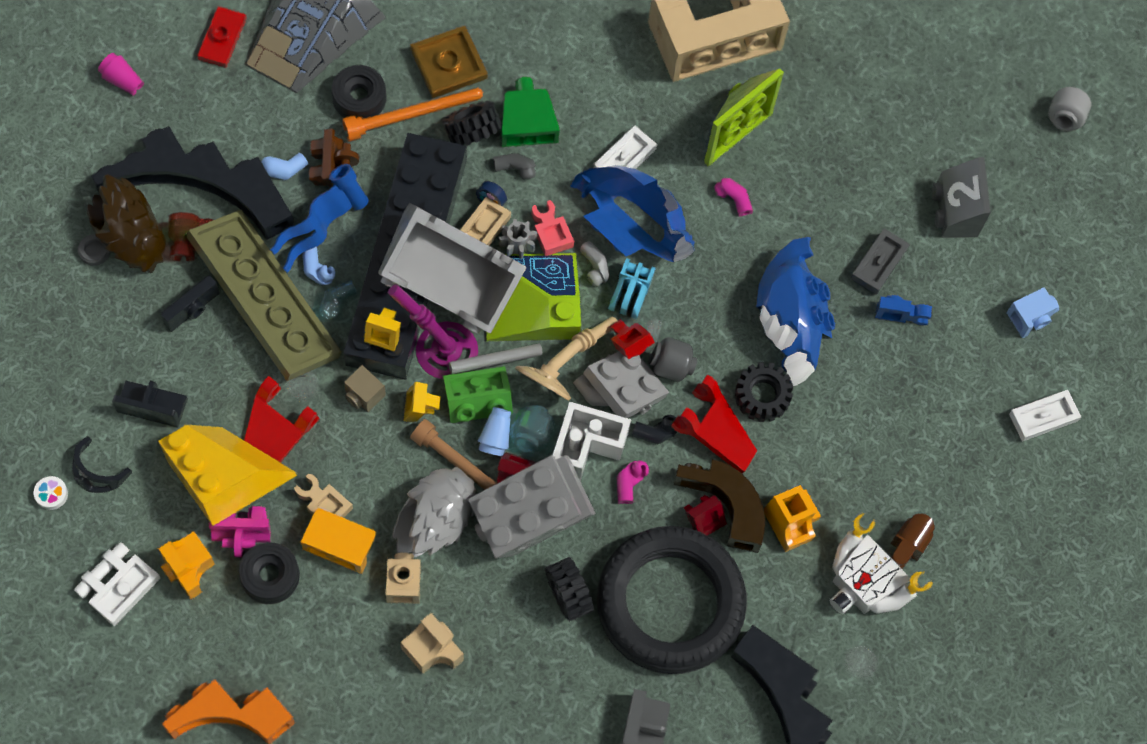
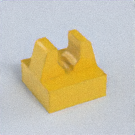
M384 307L380 315L370 312L366 321L364 342L395 351L399 342L401 322L394 320L397 311Z
M415 382L406 391L404 421L417 422L424 414H434L435 410H439L440 397L427 393L428 384Z

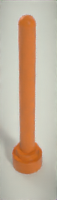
M474 88L365 119L361 117L356 118L354 115L342 118L344 130L348 132L347 139L350 142L361 139V135L366 134L367 130L479 100L483 97V92L479 88Z

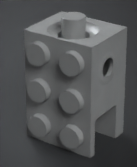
M551 455L468 499L479 522L475 525L476 533L483 542L488 541L495 558L512 557L596 514L568 455L558 459Z

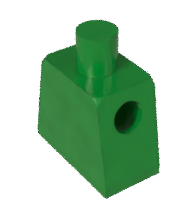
M530 77L518 78L515 81L516 91L505 93L502 147L559 143V124L548 90L534 89L533 79Z

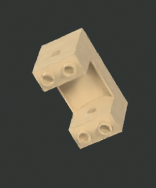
M652 0L648 24L672 81L675 82L782 50L790 20L781 0H730L734 10L697 21L693 17L687 0Z

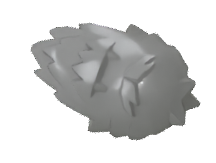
M454 467L452 470L442 468L432 471L429 476L419 480V485L408 491L409 499L400 511L393 528L392 537L397 538V553L412 552L414 557H417L428 551V555H432L444 545L448 546L454 541L458 542L463 529L468 526L470 516L474 515L473 508L468 499L476 495L474 481L461 469Z

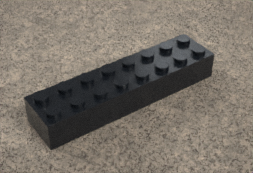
M407 132L344 350L345 366L358 369L363 365L370 372L407 379L421 328L410 319V313L388 294L391 287L380 282L383 276L378 272L401 217L409 203L450 224L467 162V146ZM399 286L415 302L427 307L429 299L408 288ZM384 307L397 311L394 320L401 322L399 342L395 351L364 342L366 321L370 312L380 315Z

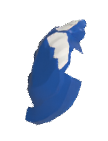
M619 165L590 168L575 176L571 187L579 189L582 192L583 198L591 194L599 207L598 210L584 217L591 223L595 231L602 233L613 244V247L618 252L628 256L640 249H644L663 259L675 262L686 259L695 251L692 235L686 231L682 207L671 191L658 186L655 178L639 170ZM621 196L645 211L664 229L662 241H655L614 203L613 199Z
M810 237L794 239L778 252L766 267L757 294L756 307L761 311L760 321L765 334L784 353L785 357L782 360V368L786 374H789L791 378L789 383H793V386L804 382L816 370L822 333L832 338L831 330L835 329L834 317L828 310L827 301L830 300L828 285L813 276L805 263V259L813 256L810 248Z

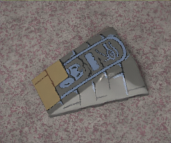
M271 0L246 65L298 93L324 71L331 62L343 55L351 45L363 38L371 28L383 21L386 16L371 0Z

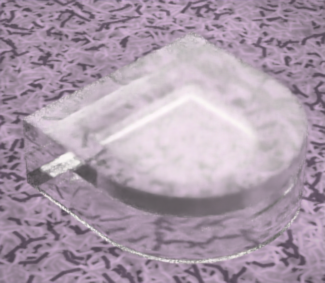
M652 318L643 326V328L651 333L655 342L646 348L645 353L651 354L653 352L663 321Z

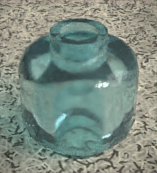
M542 406L522 407L517 412L510 427V438L515 447L522 452L534 453L546 448L555 429V420L548 410Z

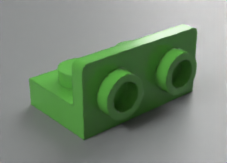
M505 366L443 376L451 423L489 418L493 407L511 411V414L513 413L511 389Z

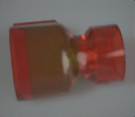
M187 212L170 214L168 219V237L174 242L170 247V259L172 261H181L182 256H185L186 261H194L195 248L187 238L188 231L211 222L213 219L199 218L197 215Z

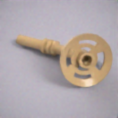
M610 317L592 329L587 328L574 335L572 341L555 355L547 365L543 364L541 369L516 366L515 370L570 401L569 393L557 380L560 374L557 372L558 369L578 352L586 351L594 346L599 338L611 332L610 325L615 323L617 319Z

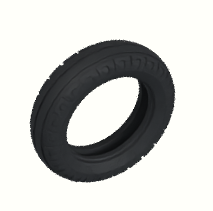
M662 526L642 531L630 537L613 552L606 562L599 579L597 609L605 634L613 646L625 658L653 672L683 674L712 664L730 649L737 639L745 620L747 594L744 579L738 565L722 545L706 534L690 528ZM674 557L687 560L702 569L711 580L717 596L716 616L711 625L699 636L684 642H664L644 633L633 621L626 602L628 583L639 568L655 559Z

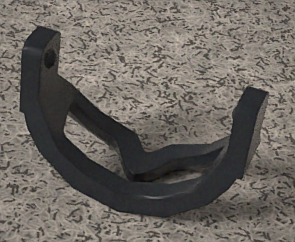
M85 437L75 446L72 462L74 480L78 485H82L84 490L91 493H105L118 489L132 474V470L127 467L116 476H101L88 471L80 459L81 453L92 442L90 437ZM90 480L109 485L104 487L93 486Z

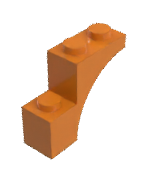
M216 680L210 684L205 682L192 693L193 698L184 706L178 704L172 708L165 716L167 720L162 723L173 739L201 725L228 723L249 729L260 736L267 744L274 742L295 724L291 714L268 688H265L262 692L256 690L250 694L243 702L245 706L240 709Z

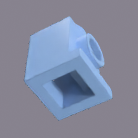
M1044 287L1013 302L1007 314L1021 337L1024 338L1029 335L1033 327L1035 330H1039L1047 326L1052 321L1051 316L1059 311V305L1056 299L1049 295Z

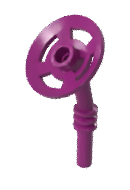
M397 284L389 289L388 294L410 313V319L424 330L417 341L416 356L425 372L435 378L443 379L444 375H451L449 362L458 360L462 355L463 349L470 350L468 358L478 356L476 338L468 328L456 322L445 321L437 323L435 315L426 306L415 302ZM447 328L461 332L466 338L463 339L453 331H447ZM432 335L434 340L431 348L424 349L427 338ZM439 354L440 357L447 359V361L439 359L436 355ZM432 359L436 364L447 367V371L433 367L428 360Z

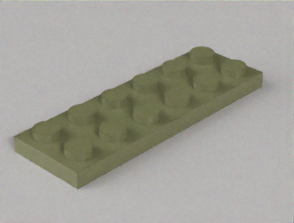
M242 210L188 231V240L286 381L292 380L340 357L342 351Z

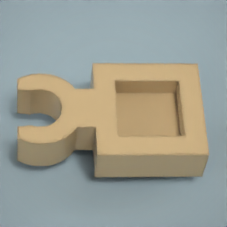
M308 473L306 476L307 481L312 484L310 490L303 491L299 486L294 488L296 495L300 499L311 501L307 506V511L312 515L317 508H321L344 518L353 509V505L330 484L321 490L317 478L312 474Z

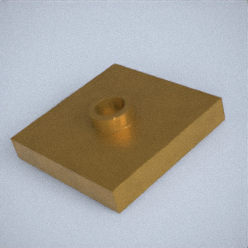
M465 25L410 44V50L432 98L488 79L486 68Z

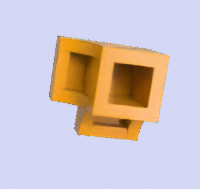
M801 485L774 496L764 508V514L785 552L808 543L816 537L812 523L819 520L821 515L807 490H803Z
M193 531L176 542L169 541L158 548L165 562L161 565V568L171 582L177 579L190 599L202 593L199 585L200 578L215 563L196 533Z

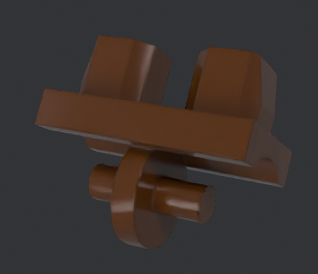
M333 128L325 129L323 138L311 141L310 150L312 156L316 160L323 159L322 165L309 168V179L316 186L328 185L330 188L333 187L334 184L329 176L335 168L343 164H349L353 167L359 163V154L351 151V144L337 138Z

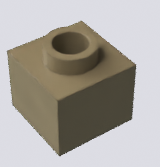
M363 365L344 382L345 392L347 393L345 398L356 409L362 407L369 412L386 396L385 385Z

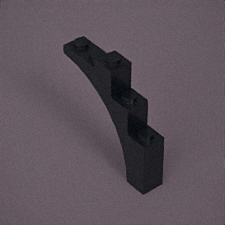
M170 126L163 129H155L147 137L142 138L145 150L133 152L126 156L124 160L114 165L104 166L97 173L91 175L99 195L98 188L100 186L104 187L103 176L107 174L118 180L124 178L134 186L177 184L195 187L218 195L242 210L256 224L267 240L294 226L293 216L258 157L251 160H243L230 170L214 141L198 145L190 153L185 154Z
M752 624L733 651L731 658L749 672L767 694L779 717L786 744H825L832 735L828 727L833 720L800 697L803 696L807 699L817 685L813 677L818 670Z

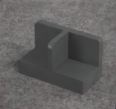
M634 689L622 744H663L667 730L670 703L646 698L647 691Z

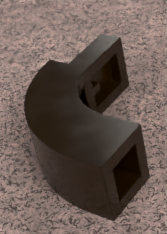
M712 459L709 471L703 470L702 466L693 463L678 465L674 481L675 486L713 494L727 507L731 519L727 546L758 553L764 536L765 514L761 499L751 482L735 468Z

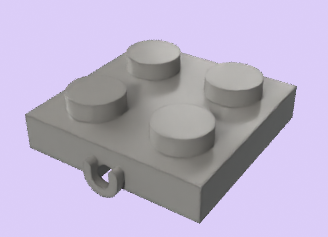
M618 351L589 365L583 373L615 414L624 418H629L637 413L645 414L651 409L652 405L660 402L669 393L639 355L627 359Z

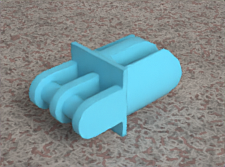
M626 258L608 309L613 312L615 311L623 289H626L627 291L620 309V314L626 315L634 293H638L639 295L631 318L637 319L656 268L648 269L642 267L643 263L639 262L637 265L631 263L629 258ZM626 272L634 273V276L626 274ZM639 275L646 277L647 280L639 278Z

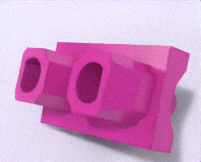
M264 506L248 508V518H236L235 512L214 526L209 522L211 540L222 541V548H234L235 557L242 558L243 549L256 546V542L265 543L271 541L270 522L267 519Z

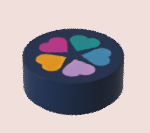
M484 181L476 190V196L481 202L487 197L503 207L507 201L505 191L491 181Z

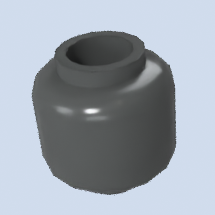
M666 337L661 342H655L648 364L652 366L656 376L680 382L687 374H693L697 358L693 357V348L689 343Z

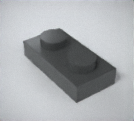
M884 228L852 274L851 279L877 295L908 250L910 244Z

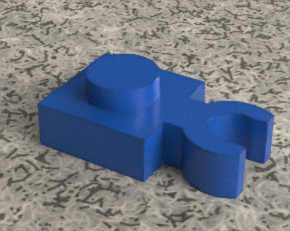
M896 295L881 296L876 306L875 318L903 323L912 321L918 325H927L928 319H931L932 306L924 304L911 305L912 301L903 300L902 297Z

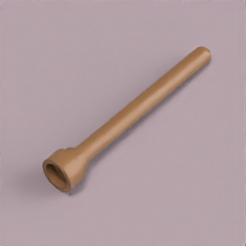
M424 419L411 434L410 439L417 445L433 448L455 467L461 469L484 490L497 484L439 438V433L435 430L436 426L427 419Z

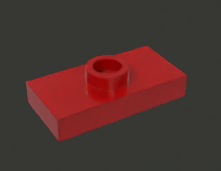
M218 6L197 55L198 60L227 68L247 20L246 14Z

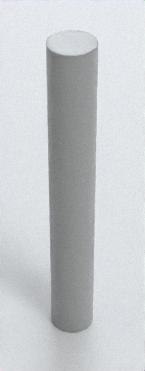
M538 343L449 362V369L451 374L537 357L542 355V347Z

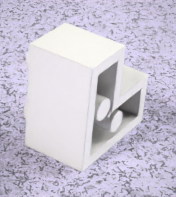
M569 402L553 455L555 459L568 455L581 481L589 452L620 461L631 419Z

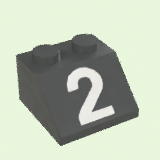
M978 157L942 171L937 183H933L932 197L939 204V210H936L935 225L936 228H941L942 238L978 237L991 213L984 157Z

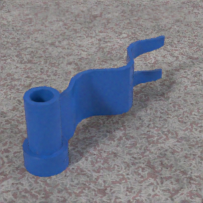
M343 164L335 168L329 176L334 186L313 200L310 204L309 216L303 222L287 228L277 237L274 246L270 249L274 255L288 240L314 230L309 237L296 243L291 248L283 267L286 273L289 272L295 259L301 253L324 242L327 237V228L333 220L345 214L351 207L353 210H360L368 204L369 199L356 180L357 175L351 165Z

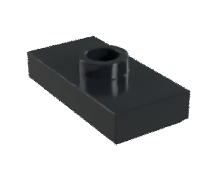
M210 275L205 277L161 312L164 325L173 332L187 319L199 317L204 312L205 305L220 294L217 282Z

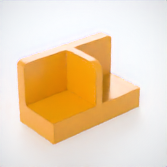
M317 508L302 537L301 545L304 551L362 574L367 564L366 556L376 537V532L331 512Z

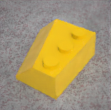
M185 425L158 441L169 465L212 526L297 476L296 472L223 427Z

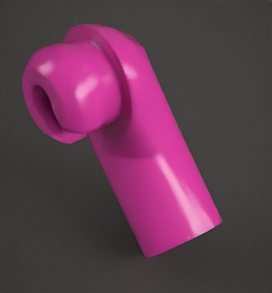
M722 178L721 182L715 184L714 189L719 197L725 198L729 195L734 199L739 216L753 213L747 190L731 178Z
M642 460L633 461L618 473V504H632L634 502L633 487L649 473V467L646 462Z

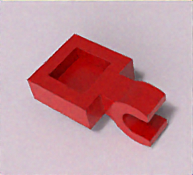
M620 319L610 325V328L616 333V336L611 338L615 348L627 359L641 355L646 348L655 343L651 333L638 323L628 327Z

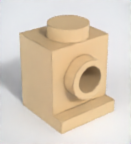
M397 553L395 554V559H387V603H420L421 562L420 559H414L413 554ZM400 571L409 572L410 575L407 579H400L397 574Z

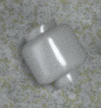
M1064 87L1059 89L1049 107L1048 116L1050 121L1056 128L1063 131H1074L1081 128L1085 124L1091 109L1090 97L1079 88Z

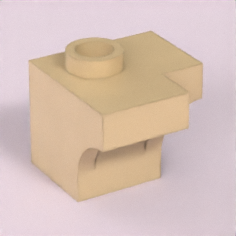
M432 613L426 616L419 626L401 642V649L422 673L435 664H447L454 669L464 661V654L453 642L454 635Z

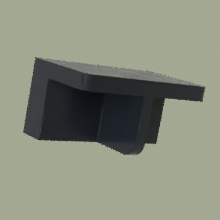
M150 380L148 386L125 381L121 395H114L112 402L118 413L178 428L188 398L186 395L158 389L156 381Z

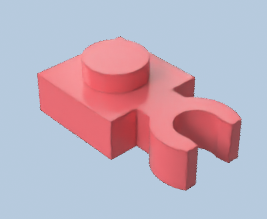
M551 200L547 201V213H540L536 205L532 206V218L538 223L535 225L534 231H537V239L545 256L574 247V240L564 217L554 218L555 205Z

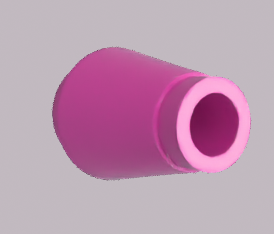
M110 53L98 67V72L102 74V79L130 93L132 96L137 93V89L140 90L144 85V82L121 55L117 56L114 53Z

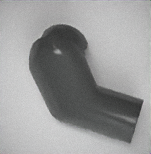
M519 153L493 157L495 172L515 168L520 169V176L523 179H530L536 175L534 168L536 163L534 160Z

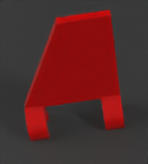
M706 375L692 392L696 398L712 403L702 421L699 422L694 411L686 407L682 414L675 418L671 426L679 433L693 436L743 474L755 456L757 449L721 393L717 381L713 377Z
M268 376L262 382L255 395L244 441L281 463L320 418L315 411L307 406L299 415L296 423L292 424L267 403L282 388L278 386L279 383Z

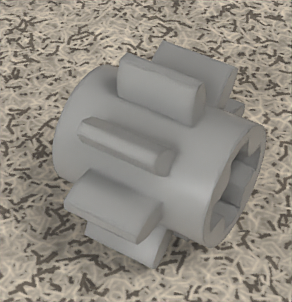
M513 219V223L509 227L502 226L503 236L499 238V245L501 247L507 246L508 257L512 254H519V257L523 259L524 253L535 251L534 241L537 240V231H530L529 221L524 223Z

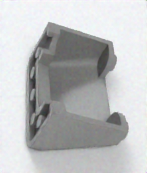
M409 203L401 217L378 273L383 276L380 281L389 287L397 284L398 286L408 288L459 315L465 320L463 326L479 334L483 329L491 334L527 267Z

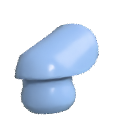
M300 152L288 161L267 156L261 161L270 177L281 180H288L308 165V161Z
M317 247L303 252L304 274L319 285L332 283L336 275L335 269L332 266L327 268V265H322L318 262Z

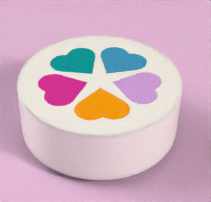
M48 476L36 484L34 498L42 508L55 510L66 502L68 489L60 478Z

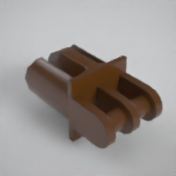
M923 513L915 514L907 519L890 543L897 548L891 559L901 569L904 568L910 558L918 561L931 542L935 526L933 520L928 515Z

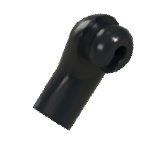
M665 415L663 420L653 427L636 421L632 437L654 444H661L676 435L677 431L671 426L676 417Z

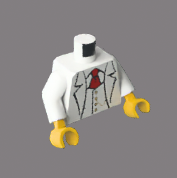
M861 513L855 518V529L848 531L838 545L835 554L833 570L836 576L833 579V583L840 591L830 599V604L840 614H844L854 604L863 614L870 610L877 614L897 611L915 598L917 591H927L932 587V582H928L924 587L918 585V577L925 572H916L910 578L869 535L863 539L862 534L870 532L875 526V521L873 520L869 528L861 527L859 520L865 513Z

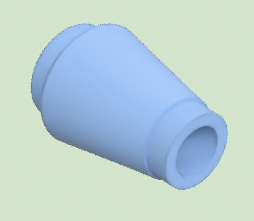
M493 407L492 413H490L478 439L480 451L498 456L504 455L505 449L509 447L511 411Z

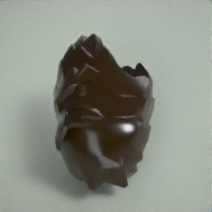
M107 174L103 176L104 187L100 186L98 188L100 195L95 194L92 199V205L88 204L87 215L95 236L106 245V250L115 253L114 258L123 261L129 265V268H139L142 272L148 271L153 273L156 265L164 262L162 255L166 249V239L161 226L158 224L147 199L139 189H136L132 183L124 178L118 180Z

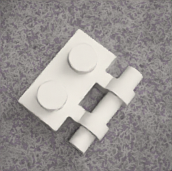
M119 542L112 551L108 549L102 555L103 560L91 572L87 570L81 577L82 581L74 588V591L82 598L93 589L97 594L89 601V604L113 626L160 579L159 574L136 554L125 563L122 558L130 550L122 542ZM112 568L117 570L118 572L105 585L101 582Z

